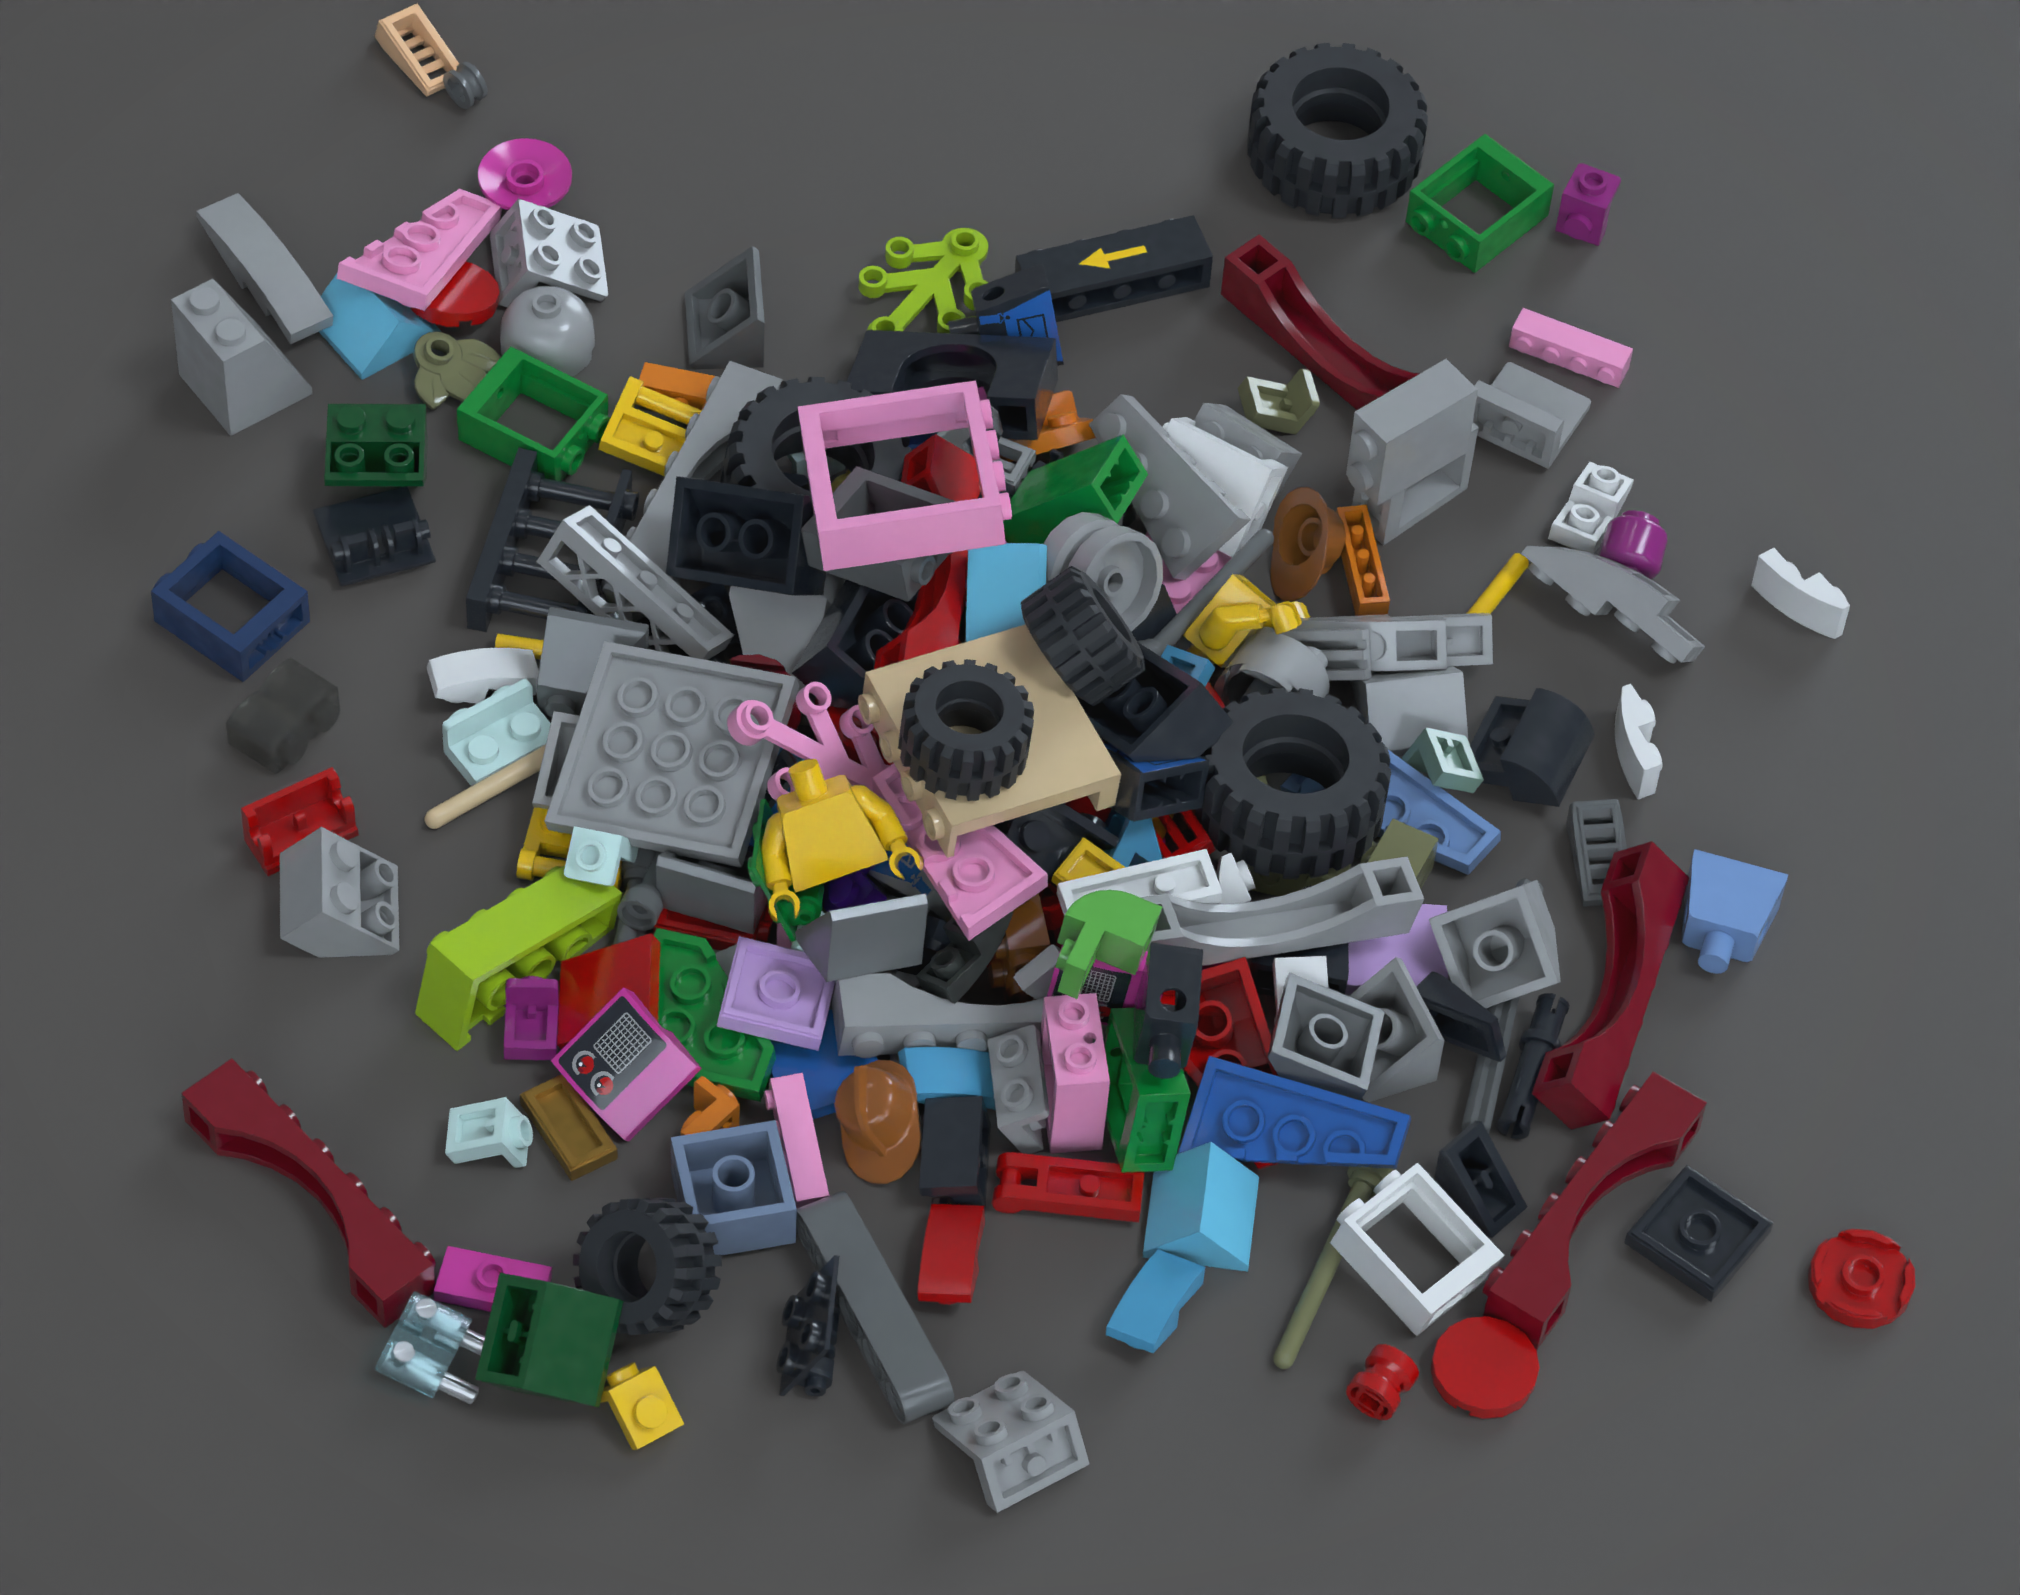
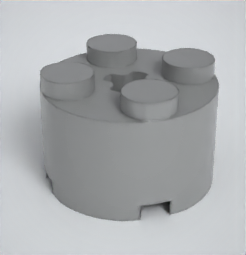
M1263 627L1244 641L1216 681L1214 689L1225 707L1233 701L1241 704L1242 697L1259 691L1260 695L1268 694L1271 688L1285 687L1286 692L1297 693L1299 688L1313 690V695L1325 698L1329 693V678L1325 670L1328 660L1321 650L1311 646L1306 647L1289 636L1283 634L1276 635L1273 628Z

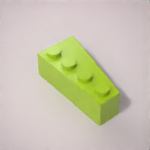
M565 865L563 867L557 866L549 870L542 879L530 886L514 890L505 900L490 909L477 911L467 922L450 932L443 931L433 938L427 948V959L415 1014L456 1051L460 1050L471 1041V1035L468 1033L471 1028L482 1020L492 1025L505 1014L506 1008L503 1005L506 1004L505 986L507 979H521L526 976H538L546 979L557 961L561 963L563 960L581 955L613 930L622 892L614 885L610 887L567 878L564 875Z

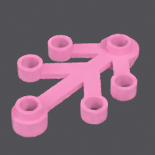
M820 682L809 683L796 695L797 707L807 716L818 742L774 720L771 709L763 702L747 700L730 712L727 719V727L730 735L738 743L752 746L762 739H766L804 760L816 759L824 780L838 775H846L850 784L865 785L873 791L872 778L889 767V765L884 764L870 733L874 726L873 724L868 725L865 723L861 716L859 705H855L844 712L839 721L843 734L852 739L862 765L848 758L827 711L831 704L830 691ZM809 693L816 696L819 703L818 706L810 701ZM750 714L757 719L759 725L752 721ZM852 716L860 720L862 729L853 723ZM788 767L780 769L768 780V792L774 800L781 795L795 791ZM780 778L788 782L790 792L783 789L780 784Z

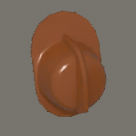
M1298 487L1289 492L1279 504L1274 518V543L1270 572L1271 585L1275 595L1283 601H1297L1305 597L1316 586L1320 576L1332 568L1333 564L1341 556L1345 545L1346 532L1342 519L1337 512L1327 507L1321 494L1310 487Z
M876 1060L866 1065L854 1067V1072L846 1077L839 1086L834 1103L836 1116L841 1125L842 1144L846 1161L853 1172L861 1179L872 1184H888L902 1178L913 1167L920 1150L921 1134L914 1078L904 1066L892 1060Z

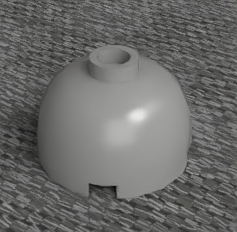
M538 286L525 290L508 305L502 317L500 326L501 354L503 356L511 346L573 377L587 367L592 359V350L595 346V330L592 315L585 303L569 290L556 286Z

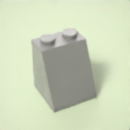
M214 279L171 299L179 375L230 436L313 394L309 383L264 330Z

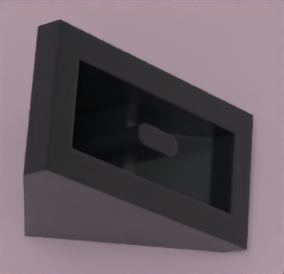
M1475 1120L1439 1151L1434 1181L1487 1237L1493 1238L1528 1207L1482 1121Z

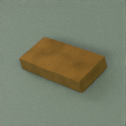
M562 1074L520 1094L521 1106L571 1181L618 1159L616 1146L586 1101Z

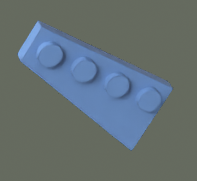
M1388 750L1391 759L1389 766L1391 777L1382 827L1378 837L1381 838L1392 819L1398 820L1439 838L1435 861L1469 875L1501 841V831L1441 787L1432 785L1430 779ZM1292 774L1281 785V791L1297 794L1314 793L1325 789L1316 781L1298 774Z

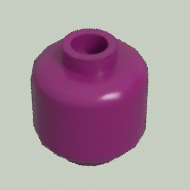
M1625 511L1621 516L1611 519L1607 524L1599 556L1616 561L1636 570L1649 579H1653L1661 571L1668 542L1667 533L1659 525V520L1655 516L1643 511Z

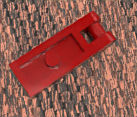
M1016 1152L1002 1153L997 1158L996 1176L1000 1179V1184L993 1190L992 1206L1001 1213L1014 1214L1021 1210L1139 1223L1144 1172H1121L1120 1165L1116 1163ZM1026 1178L1036 1179L1037 1185H1021V1181Z

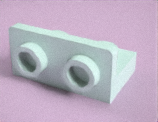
M525 678L511 686L506 685L497 689L489 698L470 708H462L456 711L449 719L444 721L442 724L443 751L467 782L473 786L545 745L551 723L533 702V686Z

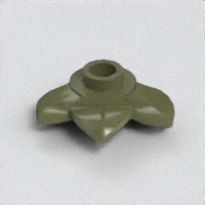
M443 332L426 333L418 339L413 352L415 363L419 369L414 380L416 393L431 410L440 407L448 396L463 402L501 357L493 348L476 339L455 340L452 336ZM431 349L440 350L446 355L437 356Z

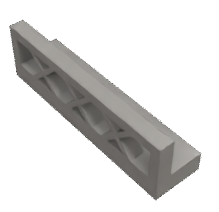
M590 505L562 520L537 560V563L595 615L633 622L632 612L640 611L650 620L652 635L649 636L650 650L669 653L668 644H677L690 657L708 660L725 650L734 637L733 633ZM564 544L577 554L580 570L571 571L556 557ZM595 579H605L613 586L616 603H607L598 595Z

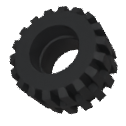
M1070 566L1021 601L1024 622L1036 644L1065 684L1081 700L1096 706L1145 671L1144 656L1132 632L1103 591L1083 571Z
M965 659L964 664L956 665L954 660L943 662L942 669L939 670L932 666L924 671L923 679L916 677L910 684V691L906 693L898 749L901 750L900 759L904 767H910L909 775L915 782L924 780L926 782L925 789L933 794L940 790L946 792L945 798L956 800L957 795L966 796L967 801H977L980 794L984 793L991 798L1000 794L1001 786L1009 789L1014 785L1017 775H1022L1026 767L1034 724L1033 702L1028 701L1029 693L1023 685L1015 686L1016 677L1009 672L1004 674L998 673V666L990 663L983 667L975 665L976 660ZM968 726L983 733L964 734L949 727Z
M673 1198L620 1199V1202H610L601 1207L602 1214H593L586 1223L590 1230L580 1232L576 1243L582 1246L581 1252L573 1254V1266H579V1276L573 1277L576 1289L583 1288L584 1291L624 1301L616 1333L637 1335L679 1331L684 1329V1325L694 1324L701 1318L699 1310H708L714 1301L709 1295L710 1290H718L721 1278L715 1276V1267L722 1266L721 1255L714 1254L713 1246L718 1244L715 1232L706 1233L705 1228L709 1222L702 1214H692L693 1206L686 1202H675ZM645 1241L652 1247L657 1265L656 1277L649 1291L644 1287L638 1271L639 1253Z

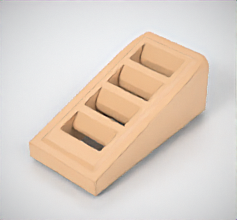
M418 3L378 21L375 33L376 40L427 97L445 89L443 82L444 74L432 80L427 74L443 68L446 72L450 70L456 71L459 63ZM410 33L415 36L407 41L402 39L403 36ZM421 44L425 48L414 54L410 51ZM431 56L435 59V61L424 66L419 64L420 61Z

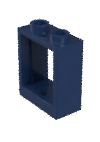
M220 531L216 532L205 543L196 545L189 553L187 559L173 572L161 576L151 590L154 621L242 682L247 680L310 622L308 591ZM222 569L269 601L264 608L235 634H232L186 602Z

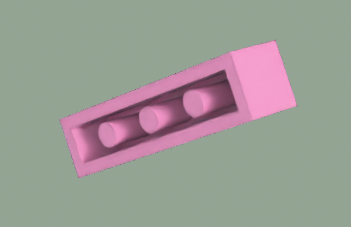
M1525 308L1522 309L1512 327L1509 343L1510 348L1521 353L1540 358L1548 363L1556 364L1617 388L1620 387L1629 369L1633 348Z
M803 1073L770 1078L769 1090L764 1091L767 1110L773 1109L796 1208L829 1196Z

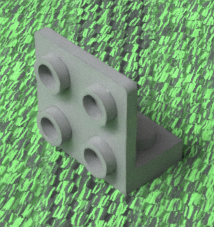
M518 199L490 231L494 274L500 291L498 305L508 307L517 296L525 290L537 287L539 282L560 287L600 302L608 296L600 228L596 224Z
M1508 362L1491 385L1480 380L1475 384L1478 393L1473 422L1478 427L1477 436L1549 469L1589 411L1591 400L1521 366Z
M1025 1371L1002 1376L994 1385L971 1397L954 1401L947 1409L932 1417L935 1428L974 1460L986 1504L996 1513L1089 1465L1075 1411Z

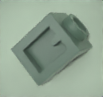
M1425 728L1401 758L1417 771L1428 773L1432 785L1445 789L1474 793L1484 780L1465 735Z

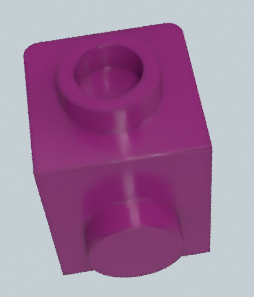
M1579 163L1562 193L1555 231L1599 246L1606 232L1611 202L1620 187L1621 178L1592 166Z
M538 976L507 979L505 986L504 1059L552 1060L557 1055L558 981L555 979H543Z

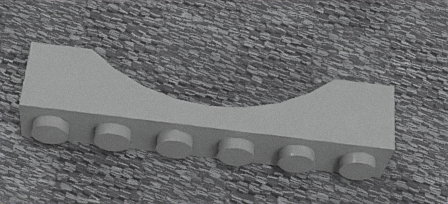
M729 361L721 377L715 376L712 379L703 410L700 414L695 413L691 417L686 429L684 444L679 452L673 451L669 456L664 471V480L659 489L653 488L649 492L644 504V516L637 527L632 526L625 536L665 573L676 476L709 480L722 468L733 423L738 420L741 409L747 402L755 401L757 393L767 387L774 386L776 390H779L783 379ZM669 576L681 587L679 577ZM602 579L601 592L604 593L605 601L607 603H616L613 586L605 579ZM640 611L632 612L633 622L646 617Z
M1408 857L1361 863L1338 876L1312 887L1255 902L1206 904L1183 900L1168 893L1140 897L1162 906L1151 942L1203 949L1202 966L1230 962L1243 957L1249 959L1407 934L1410 932L1424 901V896Z
M874 973L837 980L831 1004L838 1056L856 1055L861 1058H871L878 1055L898 1054L903 1048L951 1047L989 1052L987 1039L1028 1025H1034L1041 1032L1044 997L1026 1003L998 1006L967 1004L958 1001L954 1004L948 999L940 998L912 987L890 973ZM1101 1024L1104 1040L1107 1025Z

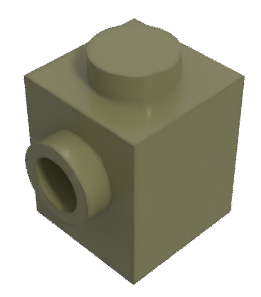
M1392 819L1379 843L1372 841V847L1362 856L1360 864L1408 857L1421 889L1434 867L1439 838Z

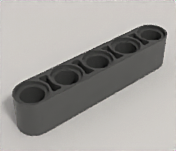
M840 1191L797 1208L796 1231L816 1271L819 1272L834 1255L840 1256L835 1294L836 1303L840 1305V1315L897 1419L902 1424H906L950 1406L955 1400L949 1377L848 1194L845 1191Z

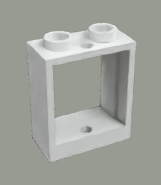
M1416 1163L1402 1175L1397 1170L1389 1173L1374 1188L1373 1192L1376 1195L1368 1202L1364 1203L1358 1198L1346 1207L1336 1219L1341 1226L1330 1243L1406 1326L1418 1336L1483 1284L1499 1265L1504 1254L1433 1178ZM1401 1203H1404L1460 1263L1423 1294L1365 1233Z

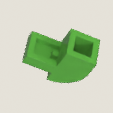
M1099 890L1086 894L1076 900L1065 914L1057 943L1063 945L1055 968L1063 971L1058 992L1078 999L1096 959L1136 975L1154 936L1162 906L1118 890Z

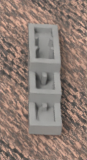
M239 193L196 211V217L242 289L248 287L265 316L272 314L290 344L333 325V314L307 275L266 222Z

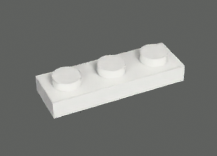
M1207 849L1058 883L1057 896L1064 916L1076 900L1086 894L1099 890H1118L1138 897L1168 893L1183 900L1206 904L1221 903L1223 893Z

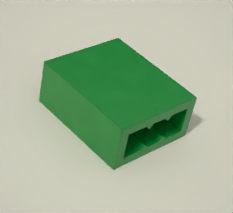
M1124 434L1029 471L1010 500L1012 519L1003 520L1005 541L1007 543L1044 544L1050 532L1065 518L1081 512L1096 513L1118 524L1148 476L1147 471Z

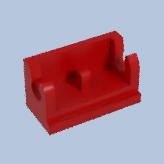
M333 767L241 808L244 841L267 876L280 871L281 852L320 827L346 840L359 835L358 828L356 827L353 801L350 796L343 798L340 790V779Z

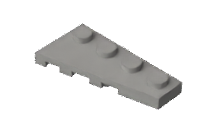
M1120 394L1089 424L1099 444L1124 434L1147 471L1148 476L1131 502L1153 542L1156 543L1159 553L1173 578L1186 580L1251 520L1241 509L1234 508L1224 497L1226 493L1214 481L1206 479L1195 467L1197 463L1186 451L1179 450L1168 439L1169 434L1133 396Z

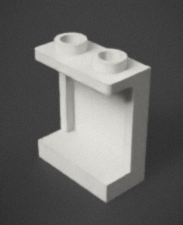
M1188 417L1171 418L1170 423L1167 422L1163 425V428L1169 434L1168 439L1179 450L1186 451L1197 463L1195 467L1207 480L1214 481L1226 493L1224 497L1234 508L1241 509L1251 519L1219 549V551L1233 557L1262 528L1288 467L1273 459L1261 460L1195 427L1196 421Z

